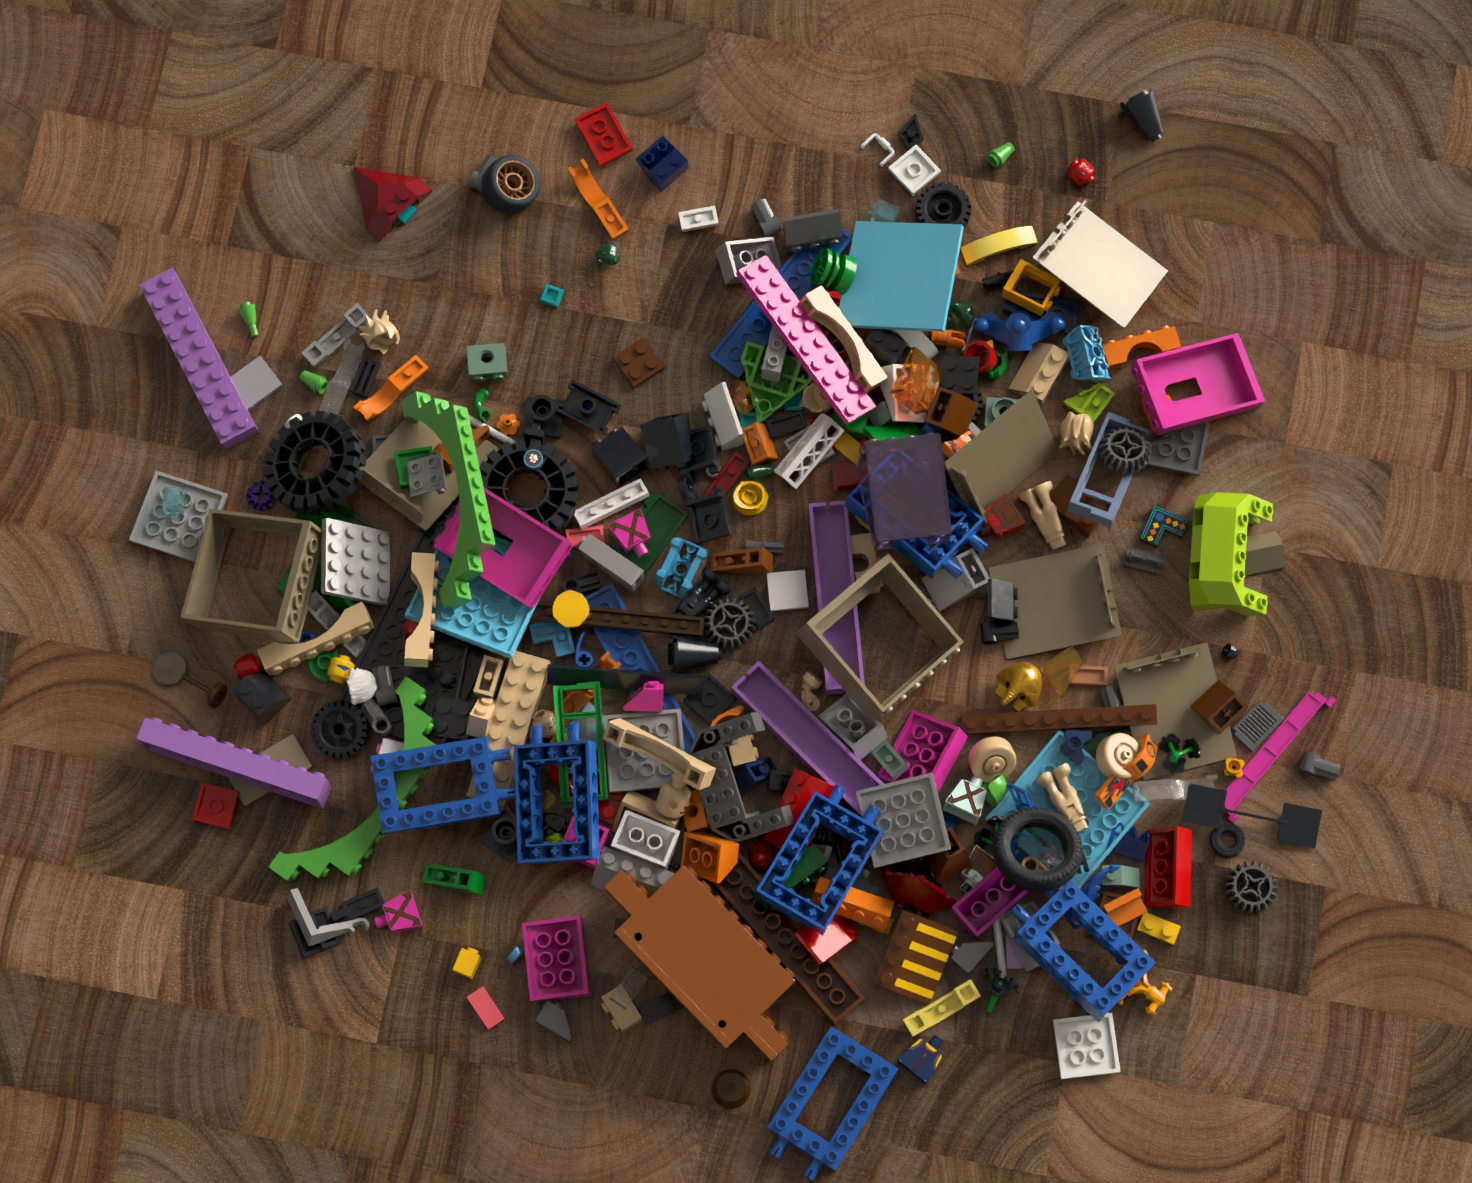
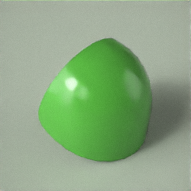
M1002 774L994 777L992 782H984L981 785V788L987 791L985 796L986 802L993 808H996L1007 793L1005 778Z

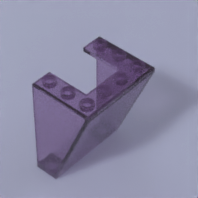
M926 433L922 436L908 435L904 438L889 437L885 440L870 439L864 442L856 469L873 551L891 549L895 540L931 536L929 539L930 544L949 542L952 529L940 434Z

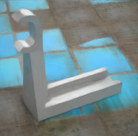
M298 888L290 890L288 902L309 946L347 932L353 936L355 930L353 927L363 925L364 930L368 931L369 922L362 917L346 922L320 926L316 929Z

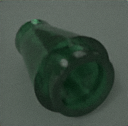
M772 464L749 465V467H745L747 481L758 482L774 475Z

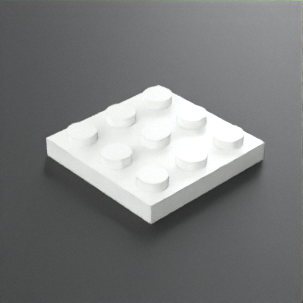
M1107 1013L1099 1022L1091 1015L1053 1020L1061 1080L1121 1072L1112 1013Z

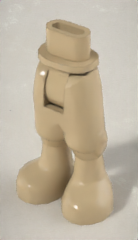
M1051 481L1028 489L1018 496L1021 501L1026 502L1030 507L1032 519L1046 539V544L1049 543L1051 549L1055 550L1066 545L1063 538L1065 534H1063L1057 507L1051 502L1049 495L1053 484ZM1036 493L1041 500L1043 509L1040 508L1037 502Z
M1066 763L1053 770V775L1062 788V793L1058 791L1050 771L1039 775L1035 780L1039 786L1046 788L1050 794L1051 804L1074 825L1079 833L1088 828L1085 822L1087 818L1084 816L1077 791L1069 783L1068 775L1071 769L1069 764Z

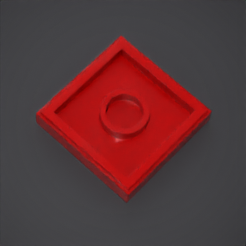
M202 782L192 820L231 829L240 791Z

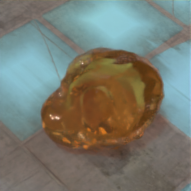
M734 380L729 389L733 406L740 413L749 414L754 408L753 405L749 404V392L752 391V388L748 387L746 380Z

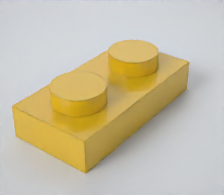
M1145 913L1142 915L1136 931L1174 945L1181 926Z

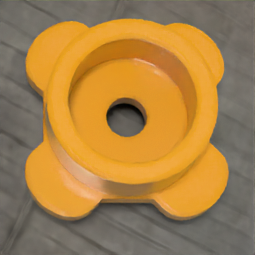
M1227 758L1224 774L1226 776L1233 775L1236 778L1242 777L1244 761L1236 758Z

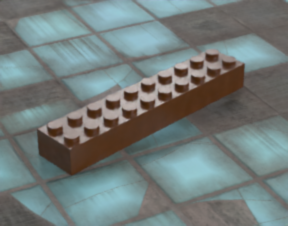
M739 853L737 864L721 883L709 882L753 933L767 945V949L771 954L774 953L781 960L780 964L783 968L788 967L795 974L794 980L833 1026H837L865 1002V997L832 959L822 964L817 962L794 935L803 928L800 922L778 909L772 911L769 909L767 912L763 910L751 894V888L761 882L762 878Z

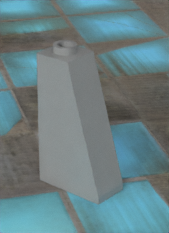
M589 534L587 538L584 536L579 541V553L631 593H634L645 579L644 571L593 535Z

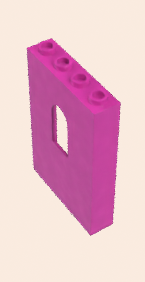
M1239 333L1140 358L1131 366L1132 376L1136 378L1138 391L1143 396L1145 409L1150 414L1151 425L1156 430L1157 435L1257 409L1265 402ZM1195 378L1201 395L1171 401L1165 395V388L1170 384Z
M484 488L492 528L507 536L513 542L503 557L491 549L482 553L480 557L484 573L479 576L533 610L574 544ZM460 502L455 508L456 512L453 517L446 521V528L443 533H439L434 541V548L451 559L454 556L458 537Z

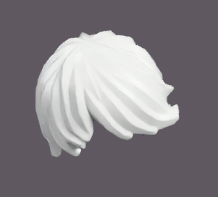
M351 668L350 675L346 678L348 679L351 703L355 705L370 700L375 695L377 685L371 672L356 668V670Z

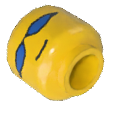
M339 655V658L333 657L327 670V675L331 681L339 684H345L348 681L346 677L350 675V669L353 668L354 670L355 665L350 662V657Z

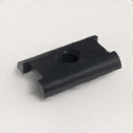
M571 379L568 385V389L571 391L563 404L558 402L555 410L605 436L608 432L606 426L614 413L618 415L621 404ZM591 404L593 407L590 410H584L583 406Z

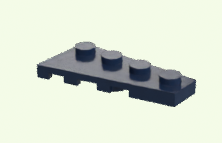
M1017 292L1041 305L1047 296ZM1054 296L1051 300L1053 304L1049 311L1064 316L1066 327L1060 332L1068 335L1076 327L1079 299ZM1003 298V311L1012 314L1014 311L1022 310L1029 313L1032 319L1041 318V316Z

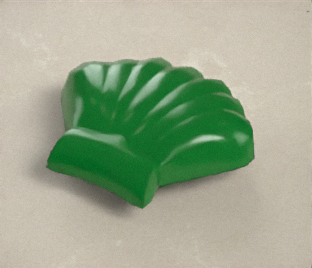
M323 651L315 658L309 659V667L315 678L323 682L330 680L327 670L331 659L338 657L337 651L332 653Z

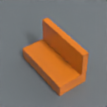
M755 422L742 429L743 440L753 465H757L767 459H778L766 424Z
M1139 888L1102 907L1103 912L1118 926L1148 912L1141 899L1142 894Z

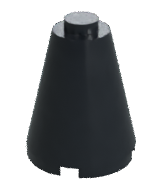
M1150 88L1149 93L1145 90L1129 98L1126 105L1124 102L1119 104L1147 141L1151 139L1154 142L1162 138L1161 134L1164 133L1153 88Z
M670 635L669 639H673L672 643H668V665H672L673 668L669 669L670 673L714 665L718 663V660H721L722 652L716 644L679 635Z

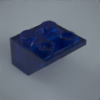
M663 135L635 159L647 178L660 192L665 190L689 169L688 160Z

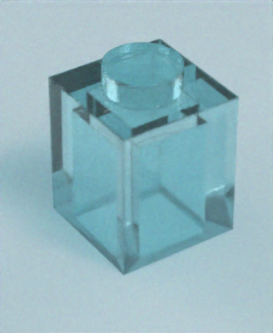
M879 199L878 203H874L870 209L871 221L895 222L899 216L900 208Z
M164 487L162 509L165 514L171 517H178L179 514H184L185 489L183 487Z

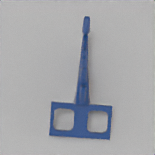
M1011 783L1007 784L1013 800L1020 803L1016 805L1017 811L1024 808L1037 807V804L1030 801L1026 790ZM1016 834L1010 842V848L1014 858L1021 861L1023 860L1022 852L1020 849L1016 850L1018 843L1013 842L1019 839V835Z
M1110 865L1108 868L1096 873L1086 883L1084 894L1092 901L1100 896L1096 892L1101 888L1099 886L1102 883L1101 878H1106L1107 873L1112 874L1120 866ZM1068 910L1064 914V916L1069 921L1074 930H1076L1079 927H1081V925L1074 924L1072 918L1069 915L1070 910Z

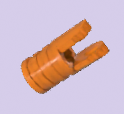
M946 329L945 332L932 331L931 342L946 347L964 348L966 334Z

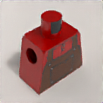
M1005 493L985 510L984 516L987 523H982L978 532L981 536L992 532L997 539L1023 529L1025 521Z

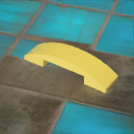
M1024 226L986 236L961 247V251L968 266L984 261L986 257L1018 247L1020 249L1038 244L1032 226Z
M970 979L925 1008L906 1017L903 1021L914 1037L963 1009L981 997Z

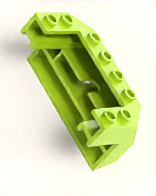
M1216 492L1198 495L1193 513L1189 573L1190 604L1193 612L1225 608L1247 617L1266 615L1267 596L1244 587L1248 523L1253 525L1260 524V519L1272 522L1273 503L1251 494Z

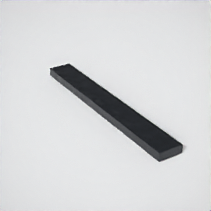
M548 664L547 684L568 686L577 685V683L600 681V688L636 691L644 683L658 681L660 684H664V693L700 696L702 694L703 675Z

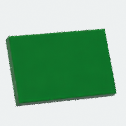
M914 423L863 427V434L880 450L930 446L931 439Z

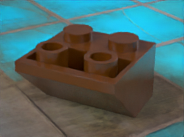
M939 386L925 422L931 428L960 437L968 431L978 403L957 392Z
M1217 680L1190 706L1216 735L1221 734L1248 708L1243 700L1220 680Z
M952 827L946 829L951 849L924 856V860L938 884L973 865Z

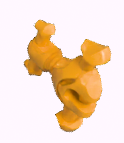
M1146 973L1126 995L1142 993L1145 999L1151 1001L1150 1005L1145 1008L1146 1013L1155 1016L1157 1014L1155 1010L1165 1002V995L1168 991L1172 992V988L1169 983L1162 982L1160 990L1155 986H1150ZM1122 999L1118 1002L1121 1006L1124 1003Z

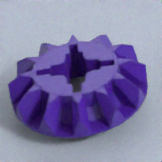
M263 480L254 482L248 487L246 494L248 504L253 509L261 511L272 507L276 498L271 494L272 492L267 488ZM262 488L264 494L267 495L263 496L260 502L259 497L255 495L259 494Z

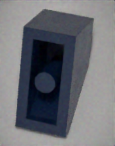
M770 757L746 764L734 774L737 787L741 793L767 781L769 769L777 770Z

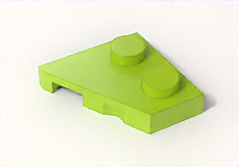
M1098 383L1090 389L1084 390L1070 399H1066L1063 404L1077 414L1089 415L1094 424L1113 399L1115 393L1103 384Z

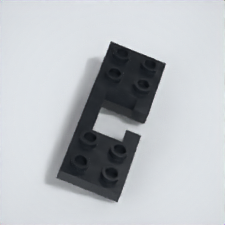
M711 425L690 431L691 460L686 462V466L679 470L680 477L677 482L678 489L684 498L685 506L689 507L695 544L698 545L732 535L724 488L713 489V494L700 498L697 490L695 471L709 468V473L712 475L721 472L714 429Z

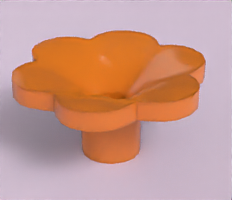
M502 414L496 424L500 432L506 436L508 434L515 435L521 425L515 414Z

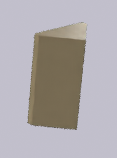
M1276 531L1247 537L1245 576L1285 568L1283 543Z

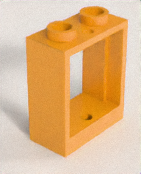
M1020 259L1003 288L1002 297L1042 317L1045 311L1048 312L1053 304L1051 301L1053 297L1059 295L1062 288L1060 287L1061 280ZM1023 275L1051 288L1042 305L1014 291Z

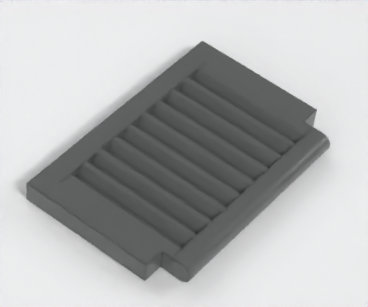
M1258 701L1232 727L1236 731L1234 736L1252 752L1284 718L1267 702L1262 704Z

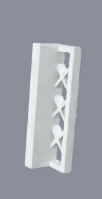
M821 413L776 467L774 472L797 489L844 430L829 416ZM831 425L834 426L837 431L833 436L827 437V430ZM823 441V448L820 451H815L816 443ZM806 456H811L810 464L803 466V459ZM799 470V477L793 482L789 476L794 471Z

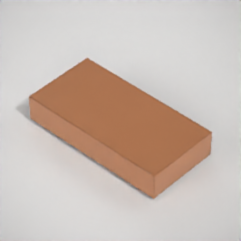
M1069 665L1068 685L1108 686V667Z

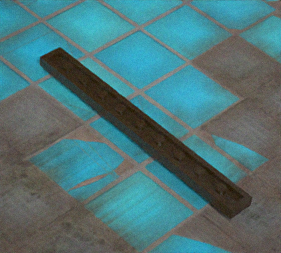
M539 601L530 621L560 624L553 617L552 608L554 603ZM589 606V615L580 626L702 638L704 617Z

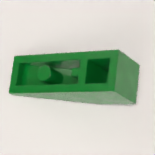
M426 864L422 883L480 896H482L486 876L476 871Z

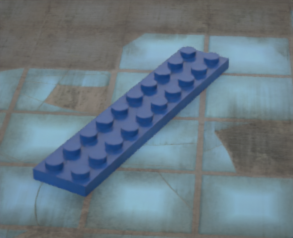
M843 228V239L838 245H824L814 250L807 248L801 252L793 253L778 271L799 301L815 288L810 282V273L819 251L823 248H828L841 255L852 242L853 236ZM755 300L709 355L712 361L738 380L745 373L741 357L746 341L766 347L773 325Z
M612 583L585 597L589 606L627 610ZM592 627L605 652L608 651L611 654L610 657L616 663L619 661L622 664L619 669L660 672L639 632ZM626 690L629 696L635 692ZM664 693L663 710L681 709L672 693ZM681 710L684 750L688 754L696 736Z

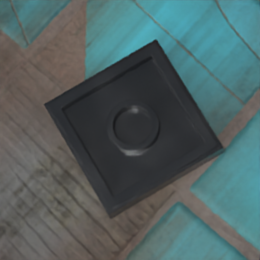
M708 672L702 679L701 696L687 695L683 702L711 726L713 720L726 712L737 700V697Z

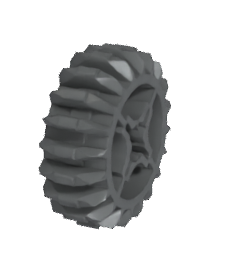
M1126 426L1123 430L1118 427L1116 430L1111 429L1109 433L1106 432L1101 440L1099 453H1101L1100 459L1104 460V465H1109V470L1114 468L1116 473L1122 471L1123 475L1126 472L1132 475L1134 471L1139 472L1141 468L1144 469L1146 463L1149 462L1151 448L1146 436H1141V431L1136 433L1134 428L1128 430Z
M725 598V603H722L719 599V606L713 603L711 605L713 610L707 609L706 611L709 616H704V621L708 622L704 624V628L708 629L705 634L711 635L709 640L711 642L716 640V645L719 646L720 643H723V649H726L727 644H730V648L734 649L735 643L738 647H741L740 641L742 640L744 643H747L748 640L745 636L751 638L752 633L750 631L755 630V626L751 625L755 623V619L750 618L753 616V611L747 612L749 606L742 607V600L736 604V598L732 599V603H729L728 598ZM728 610L737 611L741 615H731L729 614ZM722 613L723 620L714 627L713 623L716 616ZM726 617L731 623L733 622V630L731 626L726 624ZM745 620L746 624L743 631L737 634L736 627L741 624V621ZM726 631L730 633L731 637L722 636L718 632Z
M1252 860L1250 866L1247 861L1243 862V867L1237 864V870L1232 869L1230 871L1232 875H1228L1226 878L1230 882L1225 884V887L1231 888L1226 891V895H1233L1229 898V902L1236 900L1234 907L1237 908L1239 904L1242 905L1241 912H1244L1247 907L1249 914L1253 912V908H1255L1256 913H1260V906L1263 910H1267V904H1273L1270 898H1277V895L1273 892L1279 890V887L1273 886L1278 880L1271 879L1275 873H1267L1270 869L1269 866L1262 869V862L1256 867L1254 860ZM1247 872L1256 873L1261 877L1258 879H1254L1250 876V874L1247 875ZM1241 875L1244 888L1238 892L1236 883ZM1266 882L1267 894L1263 899L1260 886ZM1257 884L1254 890L1248 889L1247 891H1245L1249 885ZM1245 895H1250L1253 897L1254 900L1256 899L1257 902H1250L1243 899L1242 897Z

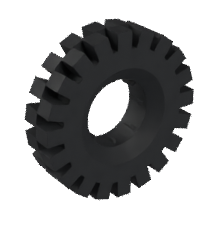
M311 411L303 413L302 421L298 417L289 421L290 430L282 426L277 432L282 437L280 441L272 439L269 447L274 450V453L266 452L264 462L270 466L263 467L264 476L268 479L265 481L267 488L278 501L298 514L306 515L308 512L314 516L320 515L321 509L326 513L334 510L333 502L341 506L347 501L343 494L345 491L351 495L354 493L357 486L352 482L353 480L361 481L364 472L359 467L366 466V457L362 454L366 452L364 443L360 440L361 436L338 415L331 412L328 414L325 411H316L315 415ZM322 445L327 449L328 453L325 466L315 476L303 478L299 474V464L303 455L309 449Z
M516 439L515 444L510 445L509 442L500 445V450L496 451L494 449L487 455V461H482L479 466L483 487L514 506L513 501L510 502L506 497V492H508L507 485L510 480H514L516 475L522 473H532L539 476V480H543L547 486V489H544V493H546L544 499L532 508H516L558 534L560 533V528L563 527L565 529L570 523L571 515L574 516L579 495L577 477L575 476L572 464L567 461V457L561 451L557 452L555 446L549 443L543 445L541 440L531 439L530 442H525V439ZM531 449L540 451L543 456V464L534 470L526 467L524 463V455ZM492 528L495 535L498 537L501 535L504 537V540L513 542V540Z

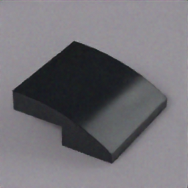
M327 906L309 912L316 929L320 926L334 924ZM297 919L288 923L302 959L341 943L339 936L309 946Z

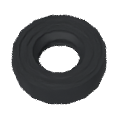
M1226 822L1221 824L1220 829L1214 828L1210 836V844L1216 854L1221 857L1230 858L1238 855L1243 850L1246 838L1239 826ZM1224 833L1232 834L1235 837V844L1232 847L1223 846L1220 841L1221 835Z

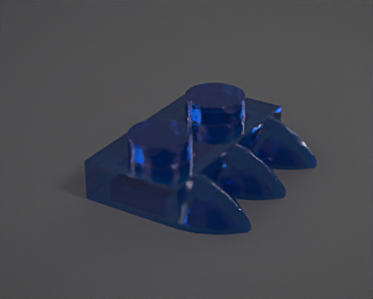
M1122 822L1113 828L1106 849L1112 844L1114 836H1119L1120 833L1115 832L1117 827L1121 825V832L1124 830ZM1130 828L1111 852L1143 862L1150 843L1148 831L1143 832L1137 839L1136 828Z

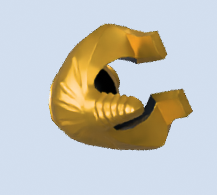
M1027 662L1016 663L996 675L999 684L995 693L1003 698L1001 700L1002 705H1007L1013 698L1023 693L1025 696H1020L1012 707L1020 712L1027 706H1036L1042 686L1041 673L1036 666Z

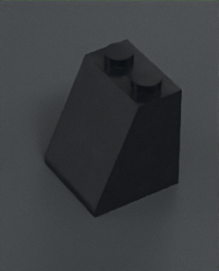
M689 412L653 418L640 424L650 469L657 468V471L668 469V466L674 465V468L686 466L685 463L691 460Z
M623 427L613 429L609 432L608 437L595 441L592 445L593 447H591L593 456L617 489L649 468L648 457Z
M266 672L246 675L232 688L238 700L264 725L293 699Z

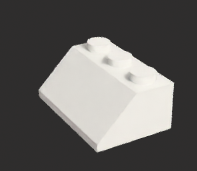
M722 382L704 394V401L701 402L704 411L709 413L708 423L715 430L716 446H720L721 451L743 445V432L725 382Z
M626 810L612 841L611 849L667 870L674 854L680 831Z

